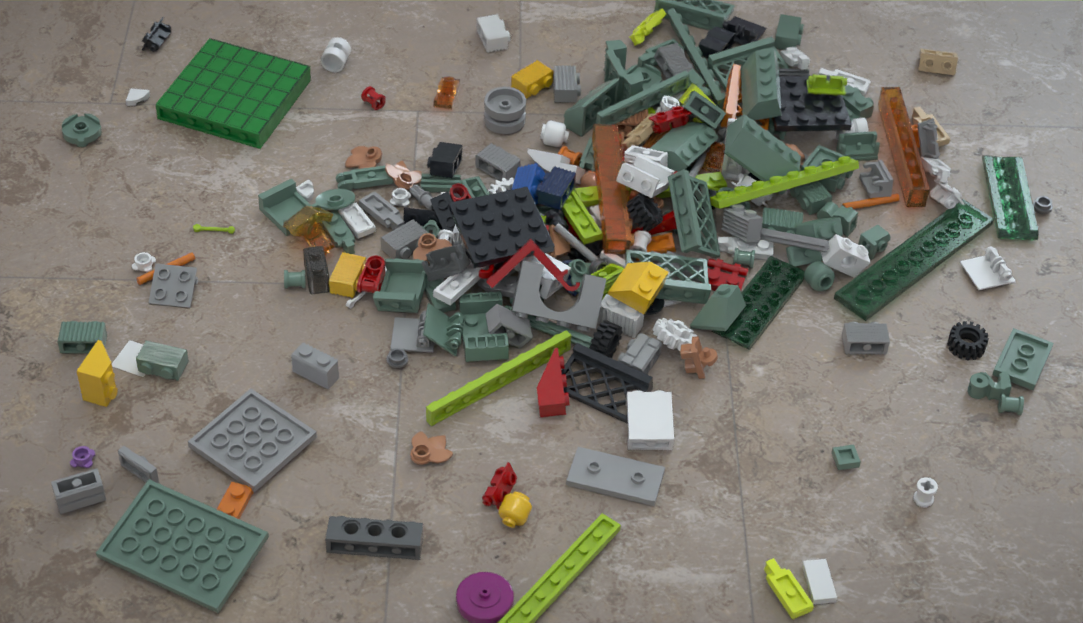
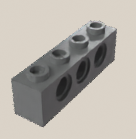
M329 516L325 537L326 553L420 560L423 543V523Z

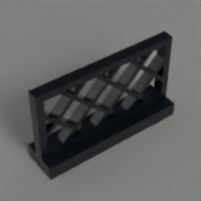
M579 343L575 344L573 354L566 362L565 369L561 370V374H566V379L571 378L573 386L563 388L564 393L568 392L569 397L627 424V415L618 412L616 408L626 405V399L614 402L612 395L624 392L626 397L629 390L636 389L643 392H651L653 389L652 376ZM574 362L583 365L584 369L572 372L571 366ZM599 372L603 378L591 381L589 373ZM586 374L588 382L576 385L574 377ZM615 380L621 383L622 387L610 389L608 382ZM605 383L607 391L595 393L593 386ZM590 387L592 392L591 395L583 396L579 394L578 390ZM609 396L611 401L609 404L602 405L598 403L597 398Z

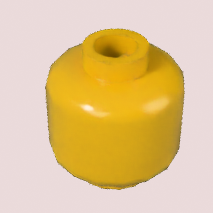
M513 492V494H507L504 497L498 511L504 525L515 528V526H522L526 523L532 510L529 497L520 492Z

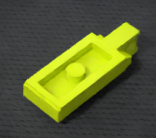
M663 9L651 13L633 31L629 38L635 46L645 41V36L653 32V27L662 23L661 19L666 15Z
M774 558L766 561L764 568L767 574L766 580L792 620L813 611V603L791 571L785 568L781 569Z

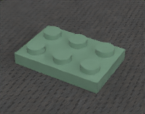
M1013 328L992 375L999 377V374L1008 371L1012 383L1034 390L1054 343Z

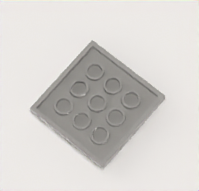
M250 389L188 441V447L241 484L252 488L253 492H256L316 439L317 432L253 389Z

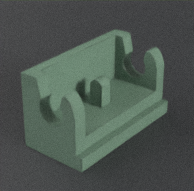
M877 132L839 134L836 151L857 161L878 160L880 142H876Z

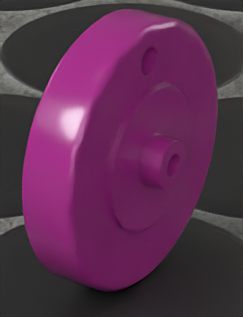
M478 572L469 575L462 580L456 591L457 609L461 616L471 623H498L511 610L514 604V592L510 583L504 577L492 572Z

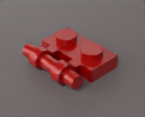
M709 258L707 266L714 268V270L708 268L709 284H711V290L716 291L721 284L739 285L742 292L745 278L739 277V275L747 277L749 269L741 267V264L735 263L733 265L725 263L722 259L714 260ZM721 270L731 272L732 274L721 272Z

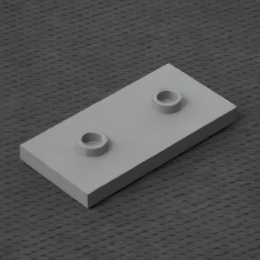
M577 447L566 485L655 506L665 467Z

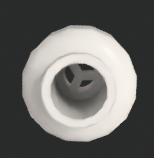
M550 120L547 124H543L540 139H543L545 145L560 148L563 142L567 143L569 131H566L564 123Z

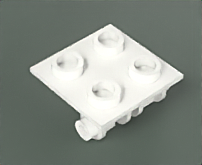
M988 247L985 256L960 261L978 290L1015 283V279L1011 275V269H1008L1006 262L999 256L996 248Z

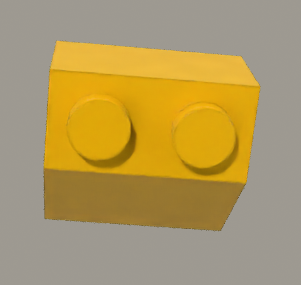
M652 262L628 263L608 291V295L645 314L664 286L669 272Z
M97 340L77 369V376L82 399L107 407L111 400L115 399L118 388L116 387L115 373L113 372L110 358L102 341Z

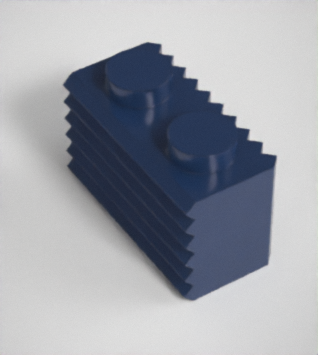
M554 166L550 173L547 172L545 174L543 184H539L536 189L538 204L561 210L575 188L576 173Z

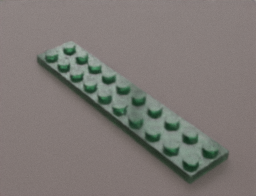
M961 199L964 205L958 202L954 208L946 210L835 292L834 299L866 321L993 224L994 219L964 199Z

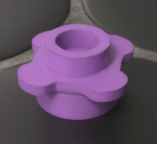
M85 446L77 447L72 453L73 459L70 461V465L74 468L77 466L90 468L93 465L92 458L95 456V451Z

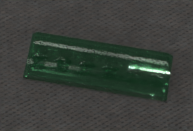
M983 155L982 161L998 238L1038 240L1039 230L1023 158Z
M770 256L741 292L746 304L745 308L726 331L712 330L711 332L750 350L804 281L805 271Z

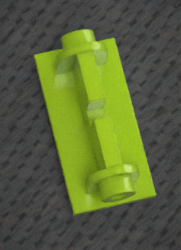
M812 74L806 80L808 93L846 95L845 86H847V78H844V76H830L829 81H826V75Z

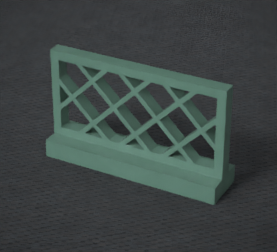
M656 0L654 12L663 9L666 13L663 18L669 19L667 10L674 8L677 14H681L684 24L712 30L715 26L722 28L723 22L728 20L734 11L735 5L717 0Z
M771 36L709 55L707 61L708 70L712 69L714 75L726 91L728 76L733 64L744 65L755 51L773 48L775 40ZM775 48L779 67L790 69ZM726 69L729 70L728 74L721 73L719 70Z
M684 169L668 176L681 252L688 253L694 251L714 258L720 257L707 182L689 176V171Z
M626 249L625 265L635 263L631 260V257L638 258L641 262L657 260L662 263L659 267L663 269L666 267L672 272L667 275L664 286L656 298L700 304L707 303L711 293L707 259ZM671 263H679L682 267L677 269ZM692 265L702 266V269L696 271ZM687 270L692 276L688 278L682 272ZM675 276H677V277H679L681 280H673L672 278H674ZM697 278L702 283L693 282V280Z

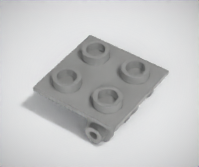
M155 264L149 304L190 308L194 285L198 284V277H196L197 268Z
M426 311L420 314L419 319L395 317L390 350L400 348L404 351L433 353L434 342L423 335Z

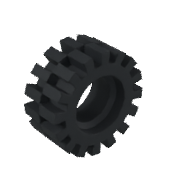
M639 193L627 202V211L631 213L629 216L634 219L633 222L637 223L638 227L642 228L643 231L649 232L663 221V214L660 213L661 209L657 207V203H654L653 198Z
M604 320L597 327V332L594 333V338L591 340L592 344L589 348L612 358L622 337V327Z
M963 321L962 324L958 322L956 326L954 325L947 342L949 351H953L952 354L954 356L959 354L958 358L960 359L966 357V360H970V357H972L973 360H976L977 357H982L989 338L988 333H985L986 330L984 328L980 329L981 325L977 324L974 326V322L971 321L970 324H967V321ZM962 339H969L974 343H968Z

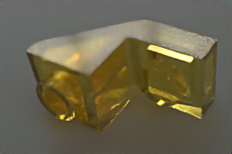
M305 206L285 221L283 227L288 229L290 234L294 236L310 235L314 222H331L333 214L320 207Z

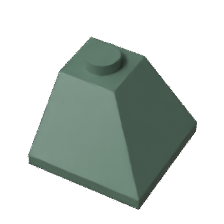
M721 284L690 324L691 329L726 331L746 306L739 285Z

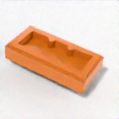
M672 232L651 237V242L646 248L647 252L655 251L661 254L667 253V251L676 252Z

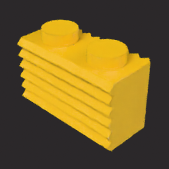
M536 60V62L534 61L528 67L526 66L511 76V87L520 90L527 99L532 95H537L543 88L552 85L554 71Z
M342 252L329 278L331 294L334 293L335 295L338 294L351 298L355 296L359 276L362 274L366 264V257Z

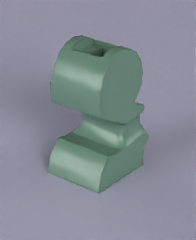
M827 202L817 213L818 219L840 217L842 232L847 237L857 226L858 212L852 207L846 208L842 205L839 208L835 203Z
M1004 371L999 374L998 382H994L985 372L972 375L967 389L968 394L974 399H982L986 396L988 400L997 399L998 401L1000 394H1005V396L1009 397L1012 388L1009 372Z

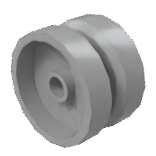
M498 87L490 90L485 95L484 122L488 129L499 134H512L524 127L526 121V98L520 90L512 87Z

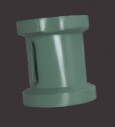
M735 248L733 265L737 263L753 268L755 250L749 252Z
M284 270V288L288 289L290 286L306 288V271L288 272V270Z
M1000 394L998 413H1003L1004 411L1014 412L1021 416L1024 407V397L1019 396L1016 398Z

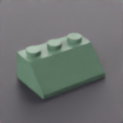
M615 78L600 84L574 106L568 108L564 113L566 128L582 137L595 127L597 113L617 104L619 79Z

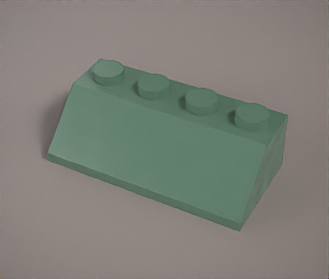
M774 47L755 51L741 67L742 113L753 120L782 116L779 64Z
M743 114L728 125L724 154L763 182L768 181L773 176H786L790 171L799 172L801 156L785 145L783 141L774 137L768 130L759 126L753 119ZM786 190L780 191L778 193L783 195L786 192Z
M687 122L686 125L671 129L650 149L667 152V168L679 172L690 166L719 136L706 123Z

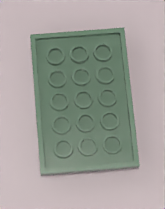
M148 479L97 550L96 555L108 563L219 613L269 538V534L260 528Z

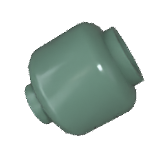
M816 261L807 267L804 278L814 290L820 292L832 286L835 275L832 269L825 265L824 262Z

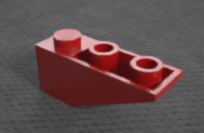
M558 348L554 349L537 385L540 418L566 415V406H570L568 392L564 393L563 389L567 387L566 374H561V369H565L564 357L559 356Z

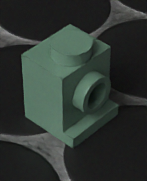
M876 225L860 234L858 245H863L868 250L869 259L872 260L876 253L886 249L887 242L890 241L891 237L880 225Z

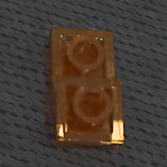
M450 76L441 78L433 107L453 108L460 85L459 79Z
M714 142L711 145L702 170L722 173L725 144Z
M317 220L299 229L301 236L316 257L326 255L334 248L331 240Z

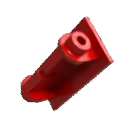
M675 106L672 110L658 112L656 115L648 118L654 122L652 126L653 132L660 134L670 130V123L672 128L686 125L689 121L687 115L692 113L682 106Z
M507 462L505 467L496 469L490 482L491 486H488L485 494L482 496V503L485 506L496 505L499 511L504 497L510 494L513 486L516 484L517 476L510 462Z

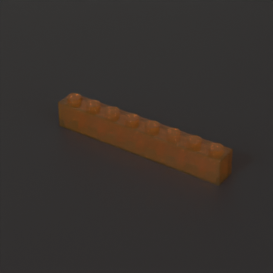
M881 87L878 107L906 207H926L930 189L900 87Z
M594 124L592 147L604 254H625L626 249L629 250L630 246L634 245V234L630 232L632 231V219H629L630 213L627 211L629 191L625 189V185L616 181L621 166L625 163V161H622L624 150L623 147H620L622 134L618 133V125Z

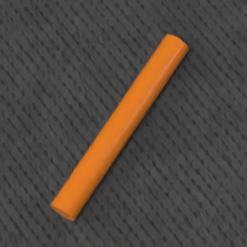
M897 193L892 194L891 197L870 198L843 203L842 205L846 208L859 209L897 202L900 200V197Z
M191 252L165 265L183 266L196 258ZM154 270L137 277L138 284L142 285L153 280Z

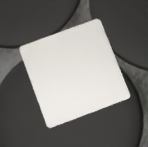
M130 340L113 361L112 367L144 377L146 374L138 371L136 356H138L143 344Z

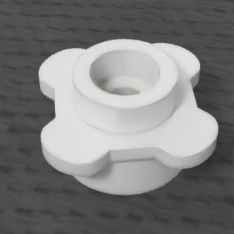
M404 188L395 189L392 192L390 204L394 206H408L411 193Z
M139 253L134 258L135 263L132 264V269L150 272L152 264L156 262V259L149 253Z

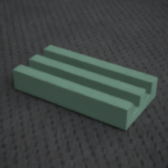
M421 174V188L424 191L435 193L449 192L452 185L460 184L461 175H454L453 178H443L438 175L435 177L430 174Z

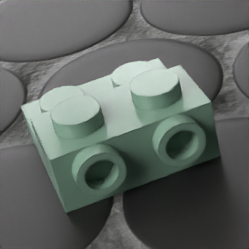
M850 85L845 86L846 95H842L851 122L856 118L867 119L871 117L874 109L873 100L869 97L865 98L859 88H853Z
M818 145L801 166V171L808 166H821L822 162L838 161V158L845 155ZM854 170L819 181L827 190L835 192L837 189L841 190L846 181L845 178L850 179Z

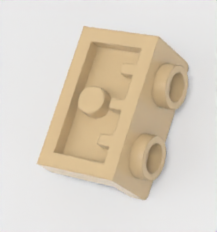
M920 48L919 71L955 75L958 62L957 53Z

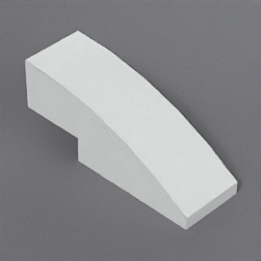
M528 149L527 153L542 168L551 172L554 166L564 170L567 169L568 171L571 170L576 173L575 183H581L580 179L585 174V169L576 165H570L569 158L560 154Z

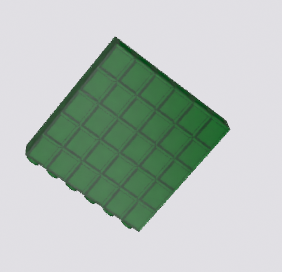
M209 38L155 104L157 119L261 149L310 83V66Z

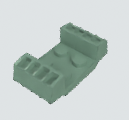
M621 40L606 41L604 82L615 78L619 79L617 103L642 92L644 79L641 72L627 74L625 69L626 45Z
M501 291L469 293L459 297V311L464 316L462 340L466 362L509 359L507 333L489 334L486 313L496 304L502 306Z

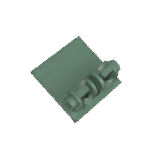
M428 303L423 335L452 355L457 356L458 347L461 345L460 339L463 333L462 324L464 316L462 313L456 312L449 317Z

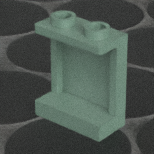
M292 178L258 195L259 210L286 236L319 220V205L317 203L310 205L297 192L296 182Z
M385 259L386 274L380 292L375 291L373 296L378 311L418 313L428 278L422 266V261L424 260Z

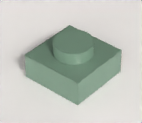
M854 445L832 448L831 454L838 470L860 467L861 461Z

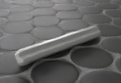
M765 228L761 230L760 240L826 252L829 249L828 240Z

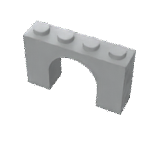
M521 261L511 311L516 312V316L528 318V315L536 316L537 321L548 323L549 319L556 320V325L564 327L574 324L578 325V330L587 332L590 331V328L596 329L606 278L583 274L576 303L568 310L557 312L546 307L540 298L539 287L544 265Z

